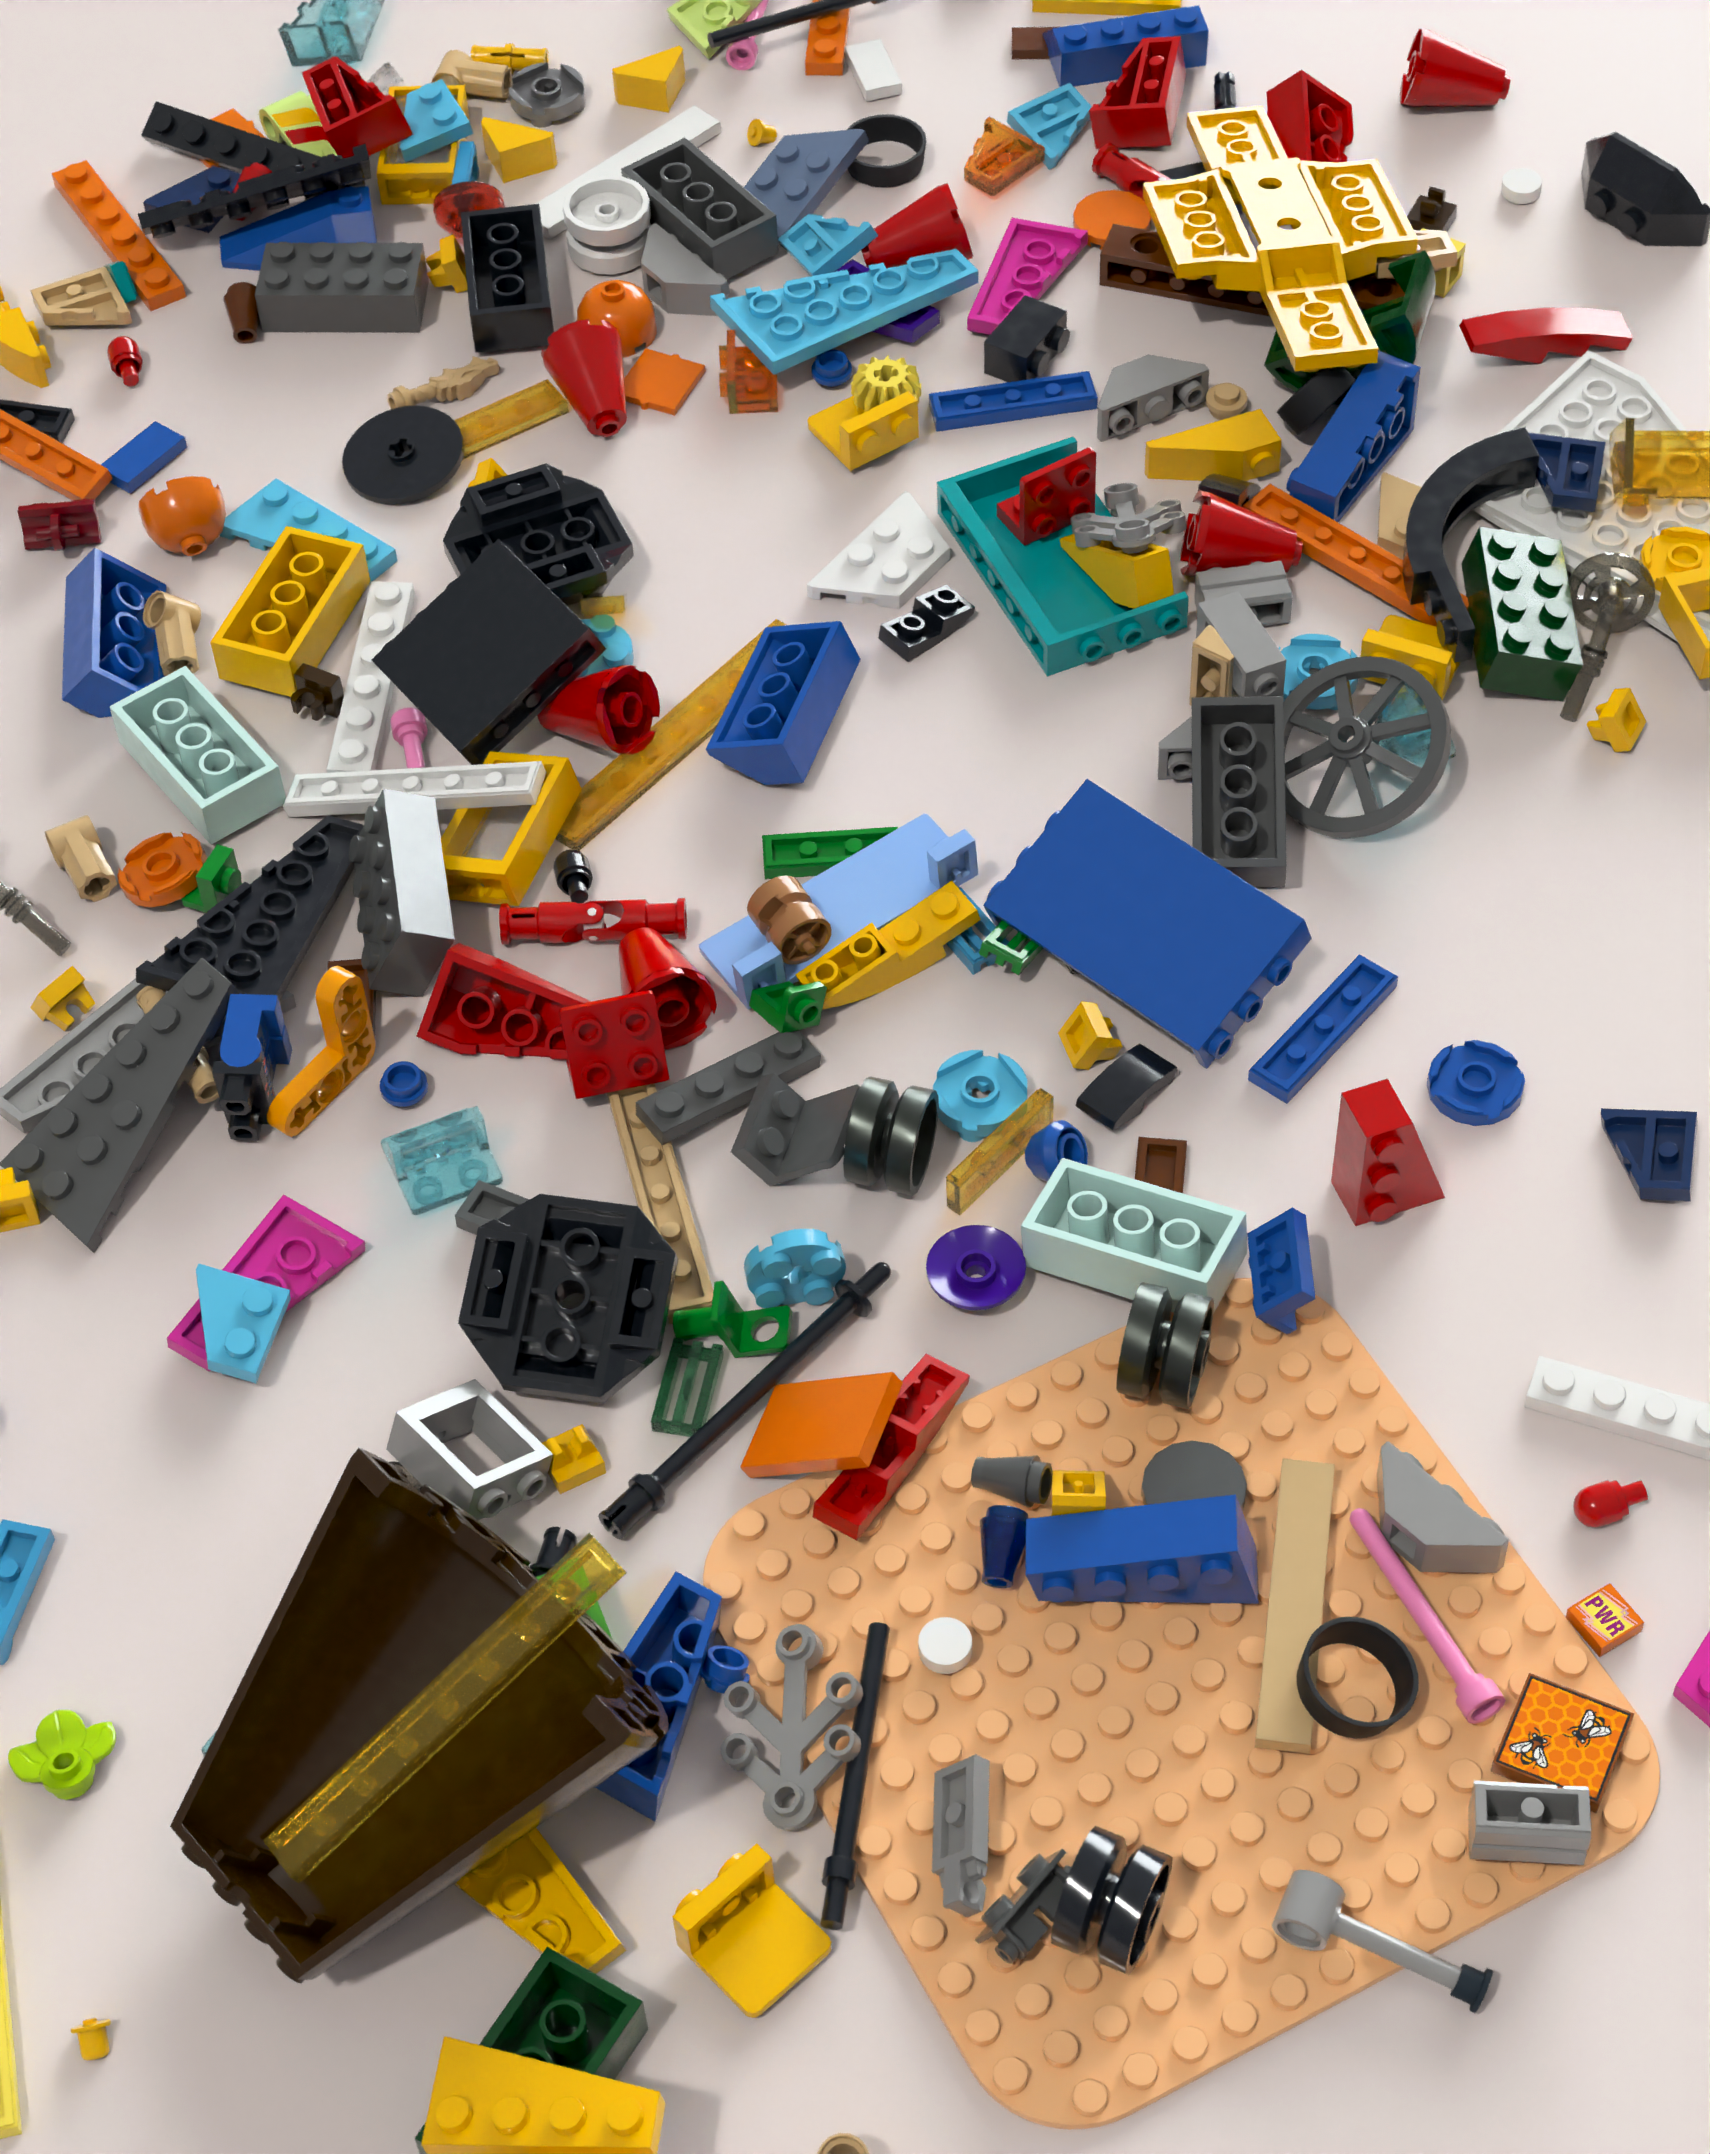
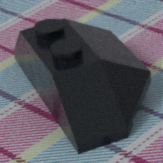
M1618 132L1605 134L1598 138L1595 137L1586 142L1581 172L1585 210L1644 246L1702 247L1707 243L1710 228V207L1706 203H1701L1695 189L1678 168Z

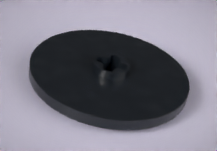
M426 406L394 408L374 416L355 431L344 449L342 458L343 471L351 488L367 500L381 504L413 502L436 492L455 475L463 460L464 440L456 422L449 415L438 409Z

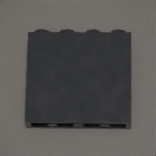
M498 539L487 550L483 551L477 560L457 579L450 582L446 589L424 610L420 611L396 637L387 642L382 650L371 660L471 765H479L484 763L490 751L499 752L567 685L591 665L606 648L590 628Z

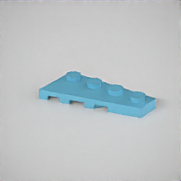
M277 478L225 517L223 531L220 534V537L233 540L236 536L247 539L251 547L266 551L268 547H273L286 526L363 544L370 583L397 562L395 548Z

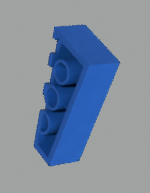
M1378 350L1377 363L1366 364L1299 468H1295L1290 474L1286 486L1290 495L1339 522L1412 433L1421 367Z
M1236 1494L1026 1519V1577L1038 1601L1057 1603L1078 1601L1259 1604L1257 1548Z
M677 1571L623 1650L637 1667L632 1673V1678L641 1687L645 1684L651 1686L662 1703L668 1718V1732L655 1747L595 1787L655 1822L702 1679L700 1674L709 1648L712 1647L717 1633L722 1603L721 1595Z

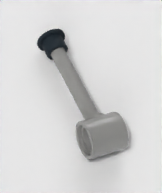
M1298 1870L1292 1873L1272 1922V1928L1280 1938L1305 1950L1320 1951L1326 1947L1330 1935L1333 1934L1452 1989L1451 1996L1470 2004L1469 2011L1477 2012L1489 1987L1493 1970L1486 1968L1482 1972L1464 1963L1459 1968L1341 1913L1345 1892L1335 1881L1320 1873L1309 1870Z

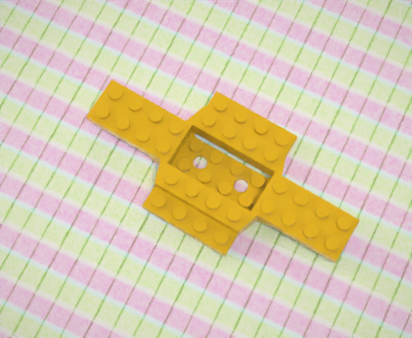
M1262 105L1187 113V129L1206 172L1184 179L1143 183L1144 201L1176 278L1196 280L1203 276L1211 275L1216 289L1260 292L1295 372H1316L1324 368L1342 366L1356 368L1362 364L1377 363L1378 346L1347 281L1376 272L1377 258L1379 257L1395 259L1402 255L1416 254L1418 238L1378 160L1370 159L1333 163L1300 161L1299 158L1288 159ZM1236 204H1241L1242 211L1246 214L1250 223L1251 231L1255 234L1259 243L1257 253L1237 211ZM1291 225L1293 230L1281 229L1279 226Z

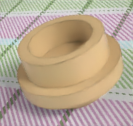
M1221 383L1208 390L1206 405L1213 417L1223 420L1242 413L1247 405V394L1244 389L1235 384Z

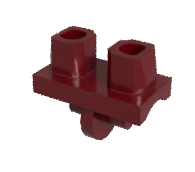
M80 499L58 503H35L18 507L17 512L22 526L25 550L54 547L55 551L65 550V546L101 543L102 537L94 499Z

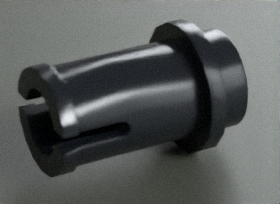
M560 1527L546 1529L537 1561L530 1565V1568L533 1570L531 1574L534 1577L568 1566L573 1549L577 1544V1537L574 1533L565 1529L561 1544L557 1547L556 1540Z

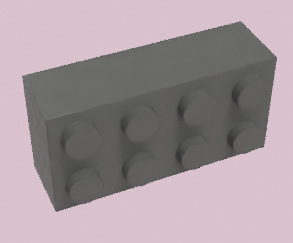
M686 138L621 169L622 177L634 180L646 189L650 200L651 225L657 223L666 232L675 235L683 246L692 253L698 254L707 266L716 273L722 274L726 280L779 253L776 215Z
M266 243L255 291L262 332L420 333L429 283L423 243Z
M1284 696L1191 697L1192 847L1254 887H1285Z
M383 789L375 805L368 807L364 826L359 835L352 837L349 846V860L354 863L356 874L353 882V895L359 899L360 907L357 929L359 933H363L364 940L361 963L363 969H367L369 989L422 997L444 960L447 950L455 940L436 800L434 797Z

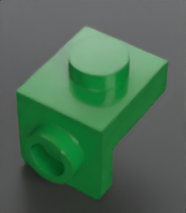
M219 844L216 845L195 876L198 886L181 899L183 906L206 913L242 884L241 872L238 869L234 849Z
M788 981L757 988L751 992L749 1006L780 1033L814 1027L820 1024L827 987L820 981L795 986Z

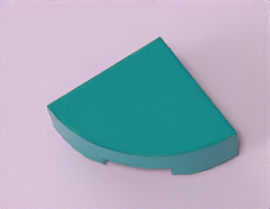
M116 261L104 265L124 302L128 303L136 300L137 293L126 263Z

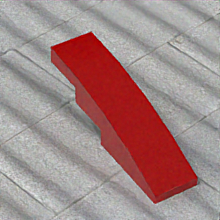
M1543 307L1503 311L1463 319L1459 325L1472 353L1538 364L1543 362L1548 352L1582 357L1590 345L1626 350L1633 339L1621 312L1581 307Z
M925 1354L902 1380L903 1384L869 1467L842 1470L839 1476L815 1501L812 1517L857 1541L917 1464L968 1385L970 1375Z

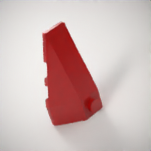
M458 943L446 952L416 1037L459 1054L476 1055L481 1053L499 1054L509 1057L535 1056L568 1060L559 1010L563 1007L592 1001L504 960Z

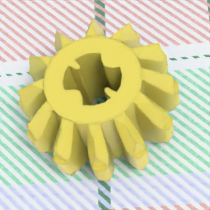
M887 355L885 359L878 360L875 357H871L869 364L863 363L858 365V371L853 375V381L851 382V394L854 397V404L856 405L857 412L861 413L907 391L918 400V403L919 397H921V383H919L916 366L907 365L905 358L891 360L889 355Z

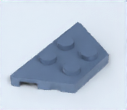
M851 129L784 135L744 186L748 192L776 215L778 239L807 214L814 213L869 142L865 130Z

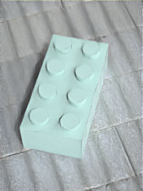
M186 666L109 706L120 744L211 845L284 805L286 796L279 766Z
M1062 1158L1021 1225L1023 1256L1026 1260V1267L1134 1300L1138 1287L1142 1282L1167 1287L1172 1298L1171 1312H1175L1179 1300L1189 1292L1213 1298L1214 1314L1247 1254L1246 1212Z

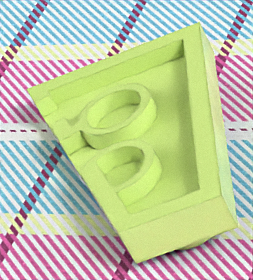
M680 0L667 8L670 20L710 59L721 46L711 48L708 43L707 34L741 24L762 0Z

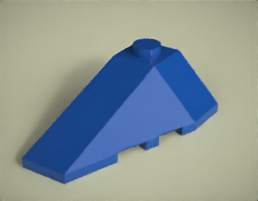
M369 186L346 187L325 192L220 236L222 267L260 271L266 243H377Z

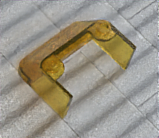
M1625 418L1609 433V456L1614 497L1623 498V506L1649 505V499L1710 500V431L1634 430V418Z

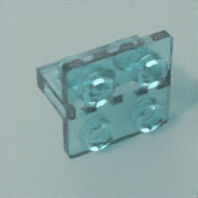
M478 1106L453 1112L381 1140L382 1150L413 1215H419L467 1197L478 1180L494 1186L503 1182L502 1173L489 1148L485 1121Z

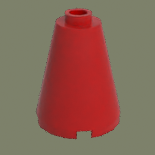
M1419 29L1417 31L1406 60L1410 61L1407 74L1403 73L1400 89L1401 104L1408 105L1409 107L1495 106L1499 99L1505 100L1509 91L1511 77L1506 76V68L1430 29Z
M948 183L937 186L874 228L878 236L861 250L867 268H869V265L884 263L886 268L907 265L910 257L957 249L967 260L973 258L968 236L959 217L958 208Z
M589 319L578 320L564 325L547 339L549 346L546 351L543 348L541 351L543 364L588 431L594 435L609 437L618 433L627 420L621 338L617 328L608 321L601 320L602 325H590Z
M1198 490L1193 502L1201 504L1197 514H1188L1186 521L1187 529L1183 535L1180 560L1188 562V565L1180 569L1181 574L1194 577L1197 572L1207 571L1214 567L1223 569L1239 567L1258 561L1265 563L1282 561L1285 573H1288L1291 566L1299 564L1303 543L1297 540L1296 531L1211 492Z
M620 665L576 678L537 717L540 724L547 730L618 754L633 755L643 751L653 740L656 731H650L653 717H659L660 715L658 690L651 676L646 671H639L635 668L637 666Z
M638 928L625 935L618 949L621 994L627 995L646 990L653 991L664 1049L669 1050L686 1045L699 1037L707 1028L705 1022L713 1011V1014H715L717 1008L715 992L708 979L658 931L652 928Z

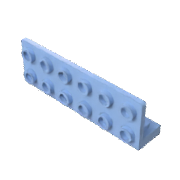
M922 814L803 883L802 887L812 899V903L818 907L829 922L832 930L831 937L826 946L816 956L803 963H784L782 953L772 941L767 942L766 937L762 935L749 915L700 943V953L749 1010L751 1009L749 1002L753 989L788 981L792 984L797 982L795 974L871 922L880 930L950 881H953L958 887L977 876L978 864L975 839L966 829L948 837L928 814Z

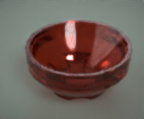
M465 181L450 185L441 190L433 201V212L437 224L449 234H454L456 238H463L461 212L505 207L503 195L497 188L477 181Z

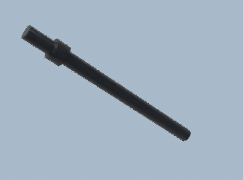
M820 0L707 34V39L710 47L715 48L868 2L875 5L888 0Z
M879 1622L871 1623L868 1628L860 1677L863 1696L855 1707L852 1730L861 1740V1749L853 1760L846 1763L832 1855L825 1859L822 1875V1884L826 1887L820 1925L829 1930H840L843 1928L848 1891L854 1889L858 1863L853 1859L890 1632L888 1625Z

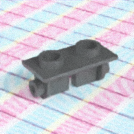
M1063 1849L1046 1858L1039 1853L1026 1864L1016 1877L1022 1884L1010 1899L1005 1894L1000 1896L982 1916L981 1920L987 1926L975 1939L978 1944L993 1937L999 1943L995 1947L996 1953L1009 1964H1012L1016 1959L1023 1960L1032 1947L1048 1930L1033 1913L1038 1908L1051 1922L1054 1921L1060 1897L1071 1870V1866L1066 1865L1062 1869L1057 1864L1066 1854Z

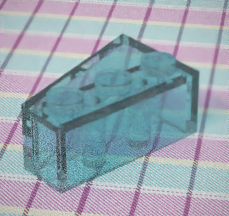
M312 0L309 4L303 1L297 8L299 13L297 18L291 24L283 23L278 29L292 67L318 65L334 56H337L346 64L361 62L385 0Z

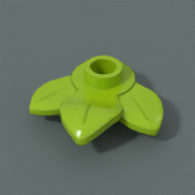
M53 1711L41 1720L36 1730L35 1742L14 1747L9 1751L8 1760L15 1776L21 1781L30 1783L42 1782L44 1788L48 1792L53 1793L57 1798L67 1800L79 1797L92 1786L95 1765L114 1749L116 1743L115 1728L110 1721L94 1724L86 1728L81 1717L74 1711Z

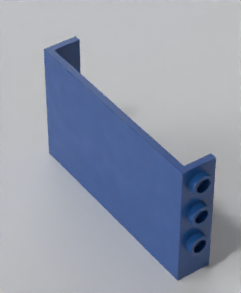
M1089 779L1084 781L1061 810L1054 812L1050 816L1043 833L1033 845L1027 846L1022 850L1016 860V866L1004 880L997 882L991 888L987 901L983 905L996 926L1001 921H1004L1193 1050L1199 1064L1206 1069L1215 1058L1220 1059L1228 1052L1233 1043L1235 1033L1244 1022L1248 1023L1257 1016L1262 1008L1264 997L1274 985L1279 986L1286 980L1291 972L1293 961L1312 939L1306 922L1302 917Z

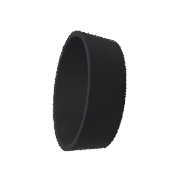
M881 114L860 119L847 129L865 130L869 140L867 144L879 141H893L905 144L916 152V155L902 163L887 166L871 165L855 158L848 167V172L857 181L873 187H894L909 182L921 171L926 148V135L916 122L898 115Z
M1359 1617L1336 1618L1317 1628L1306 1644L1296 1677L1298 1693L1308 1713L1327 1730L1348 1738L1375 1736L1400 1720L1413 1706L1419 1686L1417 1667L1405 1644L1386 1627ZM1330 1644H1350L1362 1648L1375 1656L1387 1669L1395 1689V1705L1389 1719L1378 1722L1358 1721L1346 1717L1333 1709L1320 1696L1313 1684L1309 1671V1657L1316 1650Z

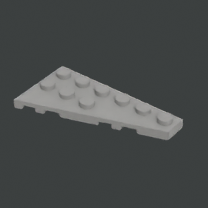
M135 978L1 1087L0 1115L23 1133L31 1131L145 1016V1013L136 1002L138 1001L136 996L140 990L148 985L137 983ZM286 990L279 1001L282 1013L296 1007L294 995ZM226 1016L212 1041L204 1043L205 1049L221 1042Z

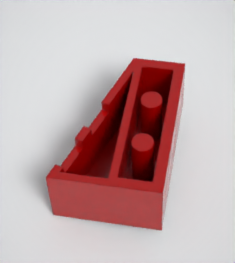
M1181 36L1143 38L1123 64L1122 75L1117 82H1110L1105 88V98L1100 104H1094L1089 110L1096 149H1100L1107 143H1112L1117 148L1146 146L1156 148L1171 145L1186 78Z
M1388 1078L1341 1093L1331 1183L1355 1226L1371 1221L1381 1222L1396 1213L1445 1198L1414 1124Z

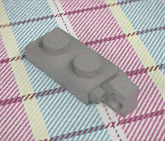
M976 1754L943 1768L934 1775L932 1873L940 1877L941 1887L943 1888V1907L960 1913L964 1917H969L983 1911L986 1886L981 1878L986 1876L988 1870L986 1864L988 1863L989 1761Z

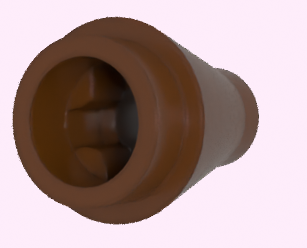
M248 282L232 284L223 298L232 326L233 338L235 341L243 344L252 343L257 339V328L260 319L255 299L256 286Z

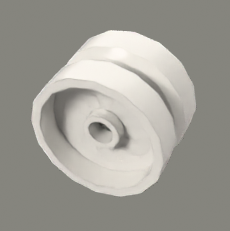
M609 175L589 178L575 185L565 195L563 203L564 221L567 227V246L571 260L581 269L595 274L614 275L628 272L640 266L648 229L651 225L650 200L646 189L634 180L622 176Z

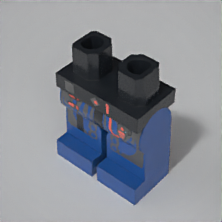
M230 994L220 1045L222 1061H214L212 1074L220 1097L221 1109L224 1111L227 1123H229L228 1132L230 1139L259 1140L262 1124H269L267 1122L268 1109L276 1097L273 1088L276 1064H290L292 1047L286 1025L284 1024L278 995Z

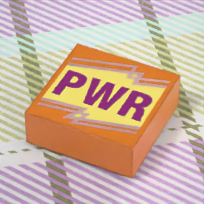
M1611 1583L1569 1607L1566 1614L1567 1620L1599 1657L1642 1632L1644 1621Z

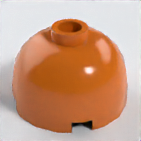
M610 280L597 284L585 293L577 308V321L589 319L590 325H602L601 320H604L617 328L621 338L623 358L635 355V348L646 343V348L650 346L657 334L653 303L641 287L631 282Z
M197 476L176 478L167 481L168 489L157 495L154 488L146 492L139 501L138 510L147 534L160 548L174 553H183L186 556H194L204 552L207 546L212 544L222 533L226 517L225 502L218 484L216 487H213L211 479Z

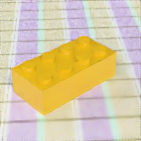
M286 526L210 642L219 679L291 697L297 690L294 673L303 663L317 668L370 583L364 545Z

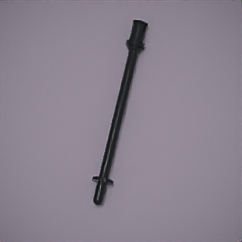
M878 1262L855 1283L850 1280L840 1279L835 1285L838 1299L652 1474L642 1475L637 1473L629 1480V1488L607 1509L599 1513L598 1518L603 1527L608 1532L615 1527L616 1529L612 1532V1536L622 1539L650 1510L658 1511L665 1503V1489L848 1316L853 1313L859 1317H867L871 1313L872 1305L868 1298L889 1279L891 1275L890 1266L885 1262Z

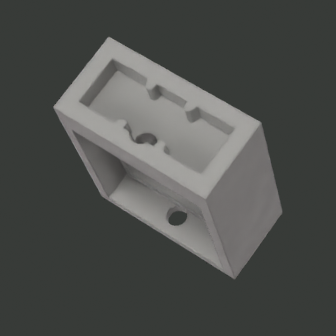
M1237 590L1198 603L1196 638L1208 625H1211L1216 629L1234 656L1231 697L1283 696L1286 659Z
M476 1379L397 1411L386 1448L422 1486L426 1484L477 1520L494 1517L501 1510L522 1500H531L538 1496L546 1486V1477L553 1454ZM472 1431L505 1464L476 1477L443 1443Z

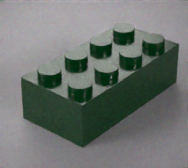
M1479 526L1461 563L1465 592L1469 603L1468 612L1476 628L1473 646L1479 686L1483 689L1564 701L1583 666L1562 541L1545 536H1534Z
M546 1947L479 2045L615 2080L648 2031V2024L642 2000L553 1949ZM425 2124L415 2137L420 2154H426L421 2145Z

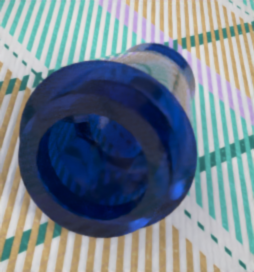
M994 1505L988 1507L986 1517L980 1519L983 1565L981 1581L985 1585L994 1588H1010L1013 1586L1014 1575L1026 1546V1519H1028V1514L1024 1510L1013 1506Z

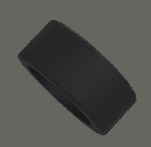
M1343 366L1321 369L1277 410V414L1297 435H1300L1326 412L1356 380Z

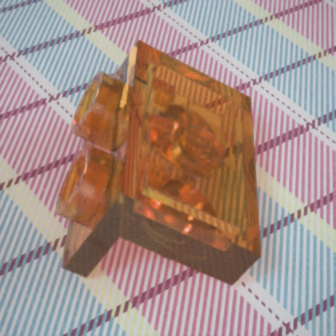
M727 330V345H719L720 370H727V372L719 373L720 397H728L729 414L778 412V373L773 375L747 346L736 347L735 330Z

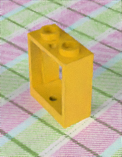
M1710 566L1665 575L1658 605L1699 680L1710 678V642L1693 613L1710 609V585H1708L1710 583Z

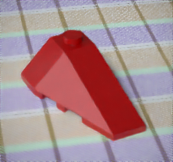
M1302 69L1267 91V116L1288 159L1299 158L1300 161L1333 163L1347 162L1348 157L1344 154L1345 148L1352 143L1354 136L1352 104Z

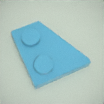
M198 1263L196 1278L208 1370L257 1383L291 1300L290 1290Z

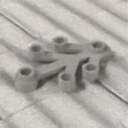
M1119 483L1104 489L1106 508L1111 510L1112 516L1117 517L1100 516L1094 513H1081L1071 517L1072 532L1075 535L1077 547H1093L1099 545L1101 540L1112 541V544L1115 547L1122 548L1124 553H1139L1147 550L1148 544L1156 539L1155 534L1159 532L1163 534H1176L1187 529L1185 513L1181 510V502L1176 499L1160 501L1155 506L1136 515V505L1139 504L1137 485L1134 483Z
M802 1624L786 1627L780 1632L776 1641V1654L785 1664L782 1723L760 1703V1695L747 1682L738 1681L731 1684L724 1694L726 1708L736 1717L747 1719L781 1753L779 1776L757 1757V1746L746 1735L734 1733L728 1736L721 1746L723 1760L733 1769L744 1771L765 1792L763 1801L765 1816L774 1826L782 1830L799 1829L811 1822L817 1810L816 1791L844 1762L853 1760L861 1749L859 1736L849 1726L844 1724L835 1725L825 1734L824 1747L826 1750L803 1771L805 1752L845 1710L852 1709L859 1704L863 1696V1689L861 1684L850 1673L839 1672L834 1674L826 1685L827 1697L806 1718L807 1672L820 1662L823 1655V1644L820 1638L808 1626ZM802 1637L800 1647L794 1651H789L790 1645L796 1639ZM845 1684H851L850 1693L843 1698H837L840 1687ZM749 1693L748 1701L743 1706L736 1707L737 1698L741 1694ZM841 1737H850L846 1748L839 1751L835 1750L836 1743ZM740 1745H746L744 1755L739 1759H733L734 1750ZM791 1793H795L793 1804L787 1808H782L781 1805L784 1799Z

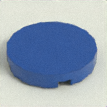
M1471 1040L1465 1041L1464 1046L1453 1048L1452 1044L1445 1047L1435 1056L1428 1073L1427 1089L1430 1100L1439 1112L1455 1122L1472 1126L1492 1125L1510 1117L1520 1106L1525 1085L1523 1072L1521 1074V1070L1517 1067L1518 1061L1510 1052L1493 1043Z

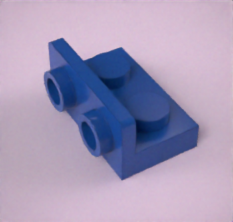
M1293 1207L1247 1233L1249 1247L1248 1263L1252 1276L1255 1315L1258 1319L1285 1334H1290L1297 1329L1295 1310L1316 1299L1306 1215Z

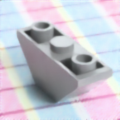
M657 223L649 226L641 260L643 288L646 295L669 314L718 316L711 309L710 295L724 293L725 299H728L730 288L725 277L707 266L698 254L692 253L683 246L675 235L669 234Z
M1149 354L1114 367L1098 404L1097 438L1100 442H1103L1205 402L1208 392L1209 368L1205 364Z
M1387 1441L1380 1450L1377 1487L1380 1530L1392 1549L1420 1572L1497 1573L1504 1566L1509 1539L1504 1535L1499 1525L1488 1517H1481L1464 1503L1462 1497L1454 1488L1446 1484H1440L1424 1471L1421 1463L1413 1455L1401 1452Z

